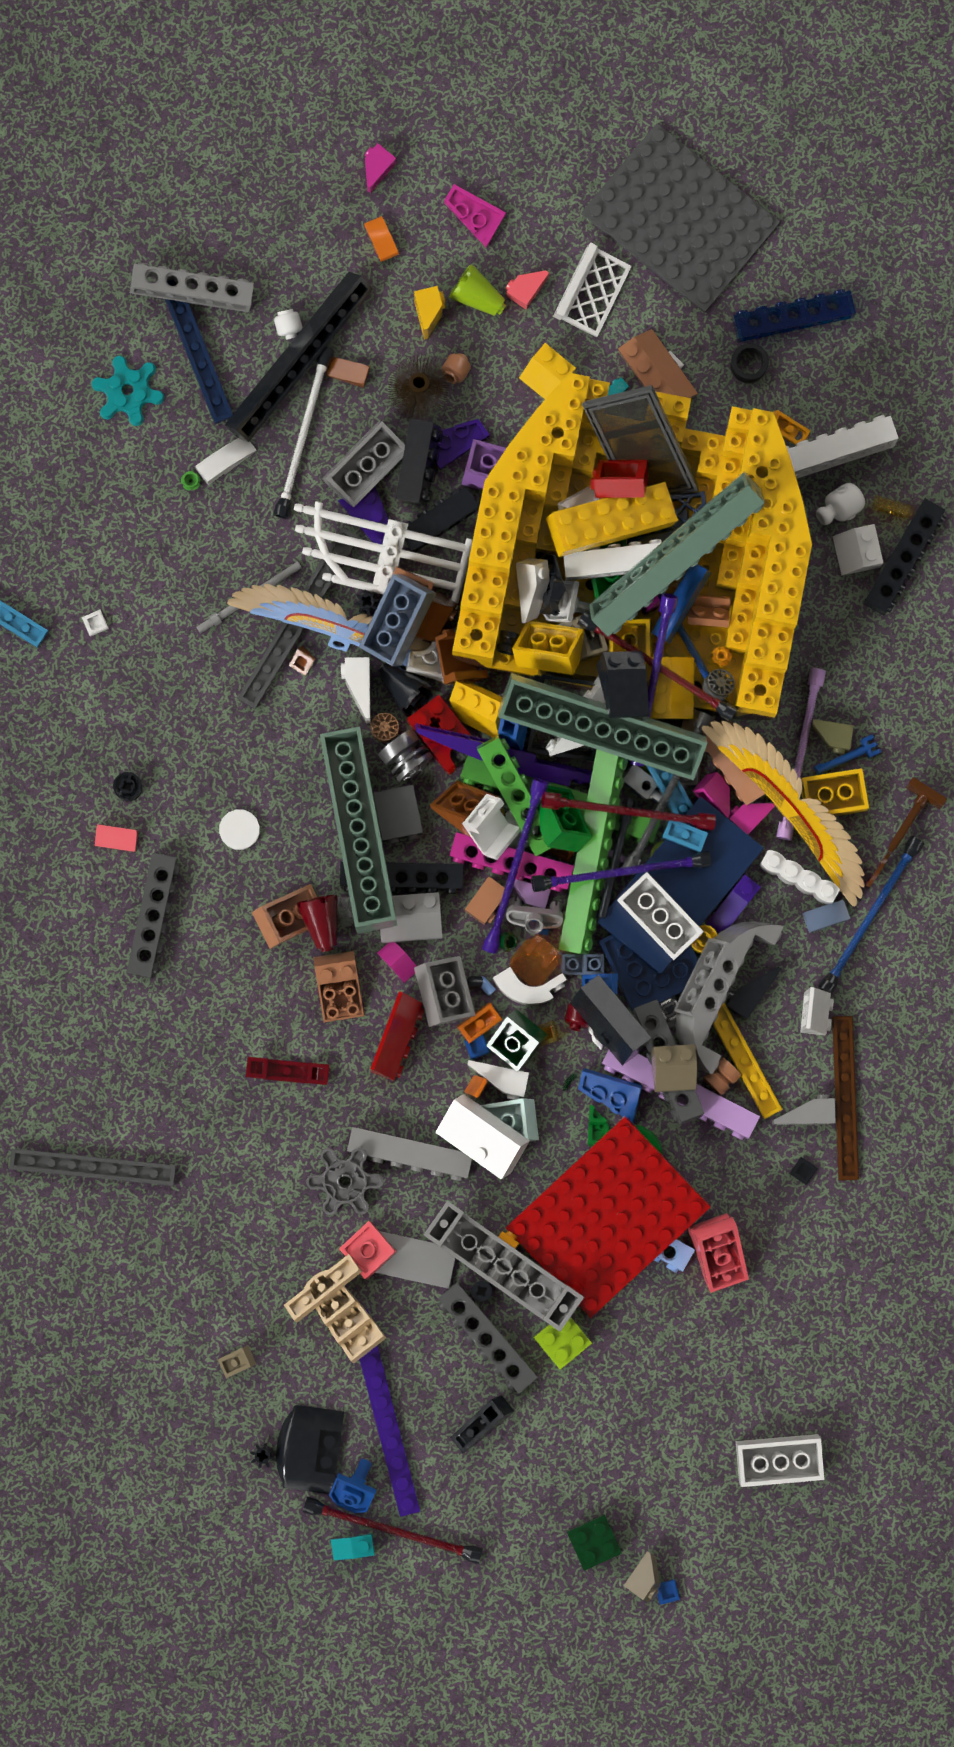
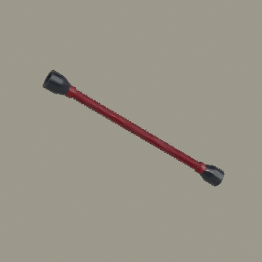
M588 611L582 614L577 623L585 630L604 635L609 640L611 639L613 643L615 642L618 646H622L626 651H640L638 648L627 643V641L622 638L620 639L616 634L612 633L607 637L591 620V615ZM643 652L644 661L652 667L653 658L651 659L649 655ZM660 665V673H664L666 677L671 680L673 679L682 687L684 686L691 693H695L702 700L704 699V701L712 705L711 707L716 709L721 717L729 722L738 710L736 706L730 702L721 701L718 698L711 697V695L709 696L705 691L700 690L691 682L689 683L680 675L678 676L671 669L669 670L664 665Z
M308 1496L303 1509V1513L335 1516L338 1519H345V1521L355 1522V1524L368 1526V1528L373 1527V1529L376 1528L379 1531H386V1533L393 1535L396 1534V1536L409 1538L412 1541H419L422 1544L432 1545L447 1551L450 1550V1552H455L456 1555L462 1556L468 1562L479 1564L483 1548L473 1545L456 1546L455 1544H448L445 1541H438V1539L405 1531V1529H397V1527L387 1526V1524L384 1525L381 1522H374V1520L367 1518L364 1519V1517L361 1518V1516L341 1512V1510H333V1508L324 1505L318 1499Z

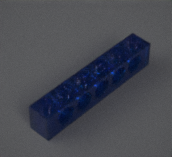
M845 289L834 291L831 295L821 293L815 295L812 299L806 300L803 297L794 300L793 303H776L774 307L760 306L755 308V311L741 310L733 315L732 322L738 343L852 319L855 317L856 311L851 290L845 291ZM834 303L837 309L830 310L827 304ZM814 307L817 309L818 313L811 314L809 313L808 308ZM795 311L799 317L793 319L788 313ZM775 315L779 318V321L773 323L769 320V316ZM755 319L760 325L753 327L749 321Z

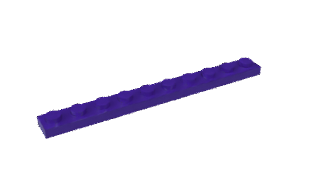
M377 1345L360 1358V1363L399 1515L402 1517L420 1512Z

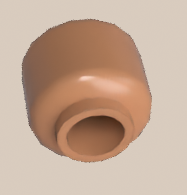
M461 353L450 354L441 367L442 374L445 376L443 378H448L445 380H449L448 382L452 384L463 382L471 370L468 358Z

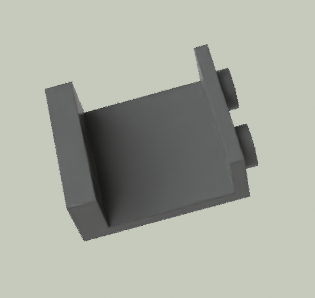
M413 785L373 793L383 843L387 842L388 845L400 843L399 839L407 838L408 841L420 839L419 835H423Z

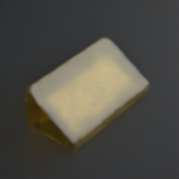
M875 495L871 508L909 520L913 514L914 506Z

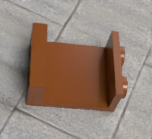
M454 629L444 630L441 635L435 637L444 685L455 684L456 681L475 683L488 678L487 670H477L476 667L463 661H458L453 657L452 650L456 635Z

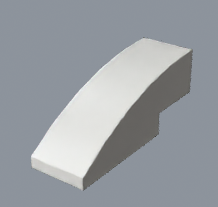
M237 438L195 467L205 482L210 485L257 450L250 441L246 442Z

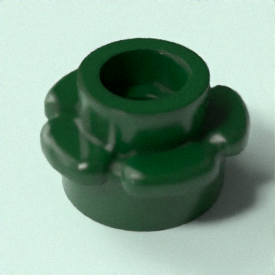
M504 932L500 935L499 947L504 952H510L516 948L517 938L511 932Z

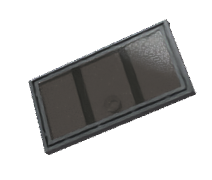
M652 385L582 403L608 460H648L649 478L647 487L666 482L670 496L698 491L699 485Z

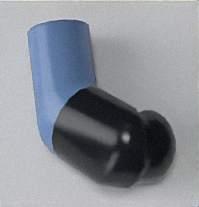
M470 976L467 978L469 990L482 988L488 996L496 990L483 976Z

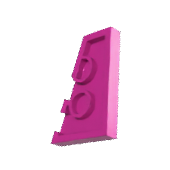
M453 184L444 200V204L487 248L506 216V212Z

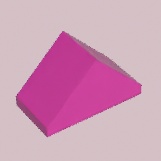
M395 942L387 943L377 952L404 983L415 974L414 967L417 966Z

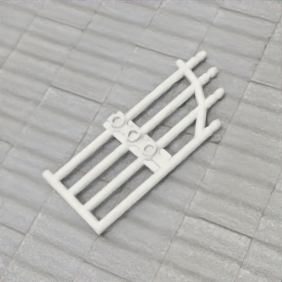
M315 501V507L303 506V504L294 505L295 511L314 515V528L296 525L295 531L316 538L320 550L303 547L302 554L324 559L336 574L323 573V580L384 594L401 557L458 571L455 583L420 574L416 575L432 581L435 587L452 590L451 600L459 603L473 539L466 538L465 544L407 530V523L388 519V523L385 525L323 510V503ZM322 518L384 532L383 544L322 530ZM408 538L462 551L461 562L456 563L402 550L404 540ZM325 539L380 552L378 564L329 553ZM337 563L376 572L373 584L348 578Z

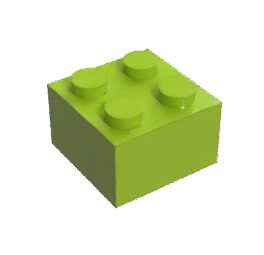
M571 1317L561 1331L548 1324L533 1337L560 1370L592 1344Z

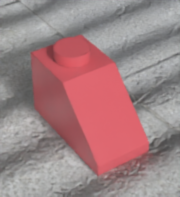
M546 270L518 275L515 280L511 279L506 286V297L527 309L549 278V272Z

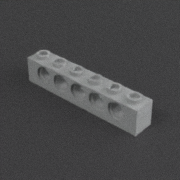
M138 263L133 266L129 293L249 312L254 283H249L246 279L231 280L226 276L213 277L203 272L194 274L189 273L185 269L176 271L170 270L166 266L152 267L147 263ZM154 277L157 282L151 283L147 278ZM173 280L177 285L170 286L167 281ZM193 283L197 288L190 289L187 284ZM207 287H214L216 289V292H209L207 290ZM227 290H234L236 295H229Z

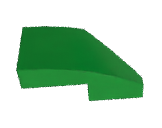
M593 1105L589 1106L587 1146H593L609 1131L607 1120L596 1111Z

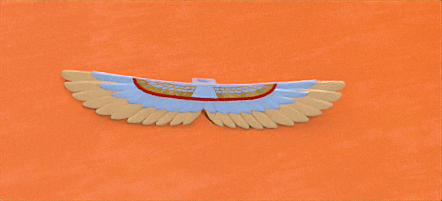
M264 584L263 587L252 585V589L242 588L241 591L233 593L232 597L234 598L229 599L227 602L228 605L249 611L251 614L280 620L284 623L329 635L331 638L328 646L345 652L350 644L359 647L373 616L367 617V614H360L347 621L345 612L339 604L335 603L334 605L328 599H325L324 602L319 595L315 594L313 596L307 591L302 592L297 588L291 587L290 591L281 585L275 587L271 584ZM415 637L402 666L407 668L411 651L426 650L431 643L422 641V638ZM334 641H339L343 643L344 646H337L334 644Z

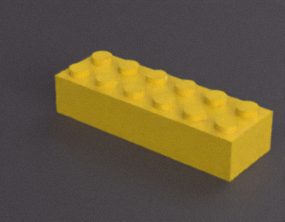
M666 482L648 486L645 497L603 498L552 512L546 518L558 557L665 529L674 525L678 519Z

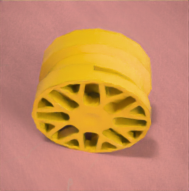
M700 926L704 933L691 944L696 953L701 954L708 939H713L718 935L711 926Z

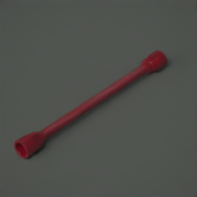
M543 792L541 807L546 809L559 810V807H572L660 820H673L675 822L691 823L696 825L697 829L711 831L714 830L716 823L715 814L698 813V815L688 816L587 801L582 802L579 800H569L561 797V794Z

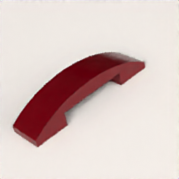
M247 1057L245 1077L327 1085L329 1065Z

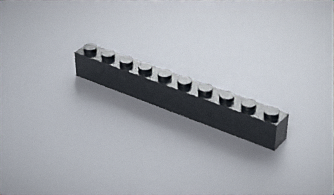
M348 272L225 423V426L237 438L246 442L253 438L372 291L373 288L361 275Z

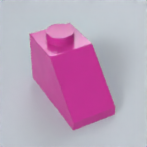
M378 143L375 147L371 146L365 153L367 191L370 193L396 165V158Z
M718 772L705 775L692 791L698 799L702 797L725 817L729 818L730 787L725 782L724 777Z
M773 803L748 804L747 806L743 804L740 808L735 806L730 812L731 817L729 820L749 835L775 805Z

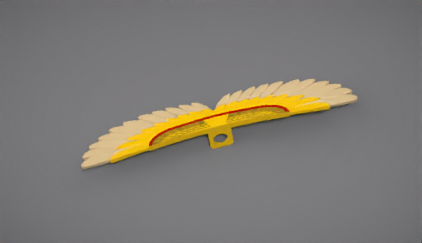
M716 721L710 722L712 727L702 726V731L717 748L745 773L773 801V804L781 814L791 822L832 882L838 886L848 902L855 907L857 905L856 896L860 899L862 898L863 892L861 887L865 886L861 877L865 874L859 865L862 864V860L855 853L858 849L847 840L851 839L846 831L842 830L844 827L835 821L836 817L826 813L829 810L825 806L819 805L821 804L819 800L811 798L800 799L802 780L800 777L797 779V773L793 768L790 770L788 760H783L782 754L776 751L770 742L766 744L759 733L755 735L748 727H745L744 730L737 723H733L732 726L726 721H722V724Z

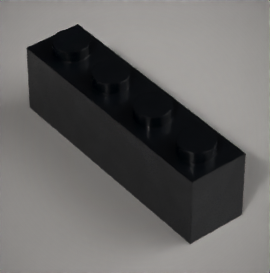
M459 487L451 492V497L448 499L437 501L433 505L434 508L430 511L424 510L417 515L418 519L412 523L407 521V530L440 537L479 511V505L466 487L463 489ZM408 538L404 540L408 549L415 553L429 544Z

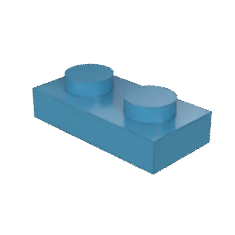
M672 820L668 822L662 838L701 852L708 833L682 822Z

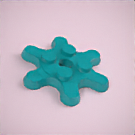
M118 355L112 360L114 367L113 376L107 379L95 377L91 382V386L95 391L104 392L107 396V403L100 409V416L103 419H111L115 413L123 411L128 415L130 424L139 426L144 421L141 411L143 405L146 403L159 405L164 401L165 396L162 391L154 390L149 386L148 381L156 372V366L152 362H146L140 369L132 370L128 367L126 358ZM125 385H131L133 392L130 395H125L122 393V388Z

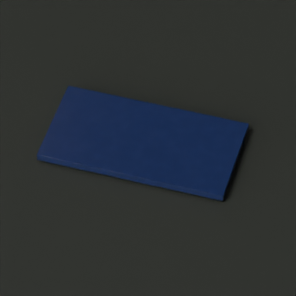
M702 797L697 800L686 815L693 816L698 815V813L715 814L716 816L713 831L700 829L708 833L701 852L709 851L711 867L700 869L684 866L648 872L699 927L764 849V847ZM684 823L696 828V825H692L691 823ZM665 839L645 865L685 859L698 852ZM638 872L608 908L606 918H600L597 923L661 974L673 959L617 901L645 874L644 872Z

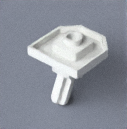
M563 581L566 591L558 605L560 614L557 616L543 614L546 621L572 622L574 613L583 614L585 611L590 613V603L579 601V598H577L579 582Z

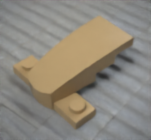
M348 1254L329 1270H324L314 1275L307 1282L304 1289L284 1304V1307L295 1322H299L316 1308L322 1321L329 1328L337 1343L341 1345L350 1361L355 1363L385 1340L386 1336L359 1301L345 1287L348 1282L362 1272L352 1256Z

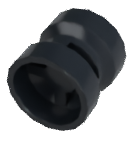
M501 630L499 635L500 643L497 644L496 651L507 655H514L512 648L520 634Z

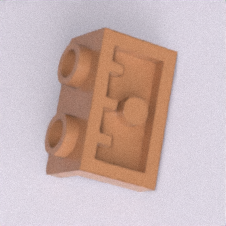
M699 594L688 612V624L729 627L731 598Z

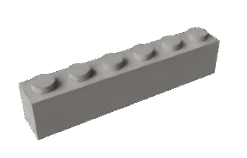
M352 1127L347 1152L351 1154L356 1148L364 1149L367 1156L371 1157L370 1161L382 1164L383 1160L391 1162L390 1166L403 1168L404 1164L411 1166L412 1171L422 1173L423 1169L431 1171L430 1175L443 1177V1174L451 1175L452 1180L463 1182V1178L468 1179L472 1158L462 1151Z

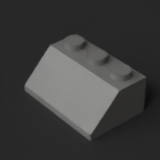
M439 892L392 896L398 926L380 929L381 943L442 939Z

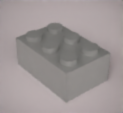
M460 956L427 962L414 967L429 1027L475 1016Z

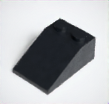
M642 651L603 652L596 667L609 718L648 717L647 671Z

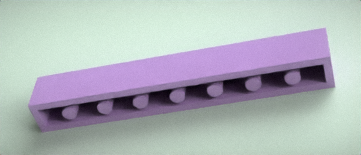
M608 1050L602 1062V1065L605 1066L604 1070L611 1074L616 1072L622 1074L623 1080L632 1083L635 1081L641 1084L642 1090L651 1093L652 1090L655 1091L653 1068L648 1058L637 1054L622 1066L610 1050ZM696 1084L695 1091L704 1111L703 1116L699 1119L705 1122L707 1119L715 1122L713 1126L722 1131H725L726 1128L733 1132L732 1136L742 1141L744 1138L749 1139L760 1116ZM657 1092L660 1094L658 1098L665 1101L663 1093ZM677 1097L678 1104L682 1106L687 1105V1100L684 1097Z

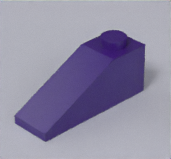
M744 875L706 925L714 928L717 934L730 927L761 887Z

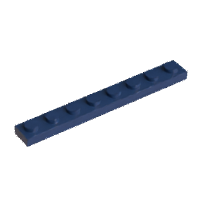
M173 280L167 281L170 286L177 285ZM165 299L214 425L229 420L233 415L189 303Z

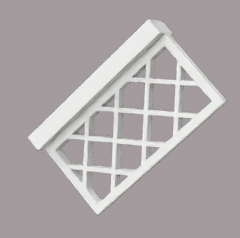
M590 243L586 247L553 317L559 320L562 319L598 337L631 266L598 249L597 245ZM599 255L605 258L607 266L597 268L595 263L596 256ZM618 265L625 268L623 275L615 278L611 267ZM608 268L611 279L602 282L598 271ZM595 272L598 283L589 286L586 277L588 274ZM613 282L615 287L614 293L606 295L603 284ZM600 286L603 297L593 299L590 289ZM587 290L590 301L580 304L578 294L581 291ZM604 299L607 308L605 311L598 313L594 302ZM591 303L594 314L585 317L581 306ZM578 308L581 318L574 320L568 317L571 309ZM596 317L598 322L596 331L588 327L587 319Z

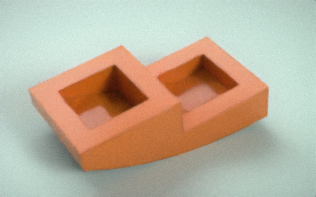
M382 216L364 223V227L380 262L399 255Z

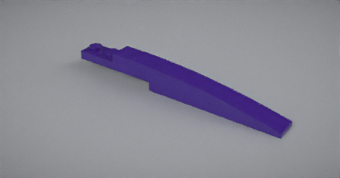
M418 723L415 724L417 733L483 761L477 746L489 739ZM509 746L510 749L507 750L510 757L515 756L520 767L517 769L520 774L565 786L570 785L571 779L578 784L590 783L592 770L535 758L536 754L526 752L525 747H523V750H518ZM498 754L493 760L497 764H502L505 761V757Z

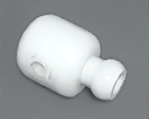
M845 483L826 496V507L818 508L816 517L822 525L830 524L834 518L838 521L851 520L864 508L865 498L855 484Z

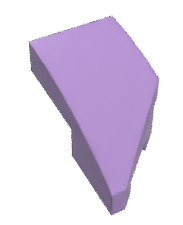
M515 880L514 887L518 897L525 904L546 908L550 889L534 893L531 883Z

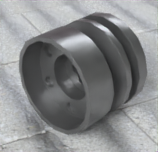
M412 729L398 736L378 754L386 766L396 762L397 765L393 768L392 773L394 775L402 771L396 777L399 782L414 777L433 758L430 752L421 756L427 750L425 746L415 749L420 739Z

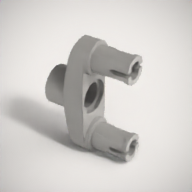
M511 897L506 911V918L512 924L525 927L529 933L537 934L542 929L558 928L562 925L563 906L559 901L557 906L555 905L556 901H552L549 905L550 909L521 906V898L517 897V901H515V897Z

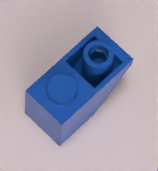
M501 718L498 734L501 739L505 738L509 746L523 750L528 727Z

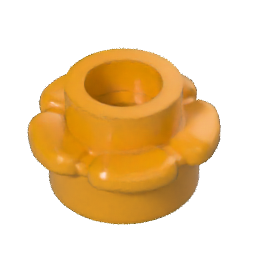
M725 646L716 647L712 651V661L715 664L725 666L728 664V661H731L732 654Z

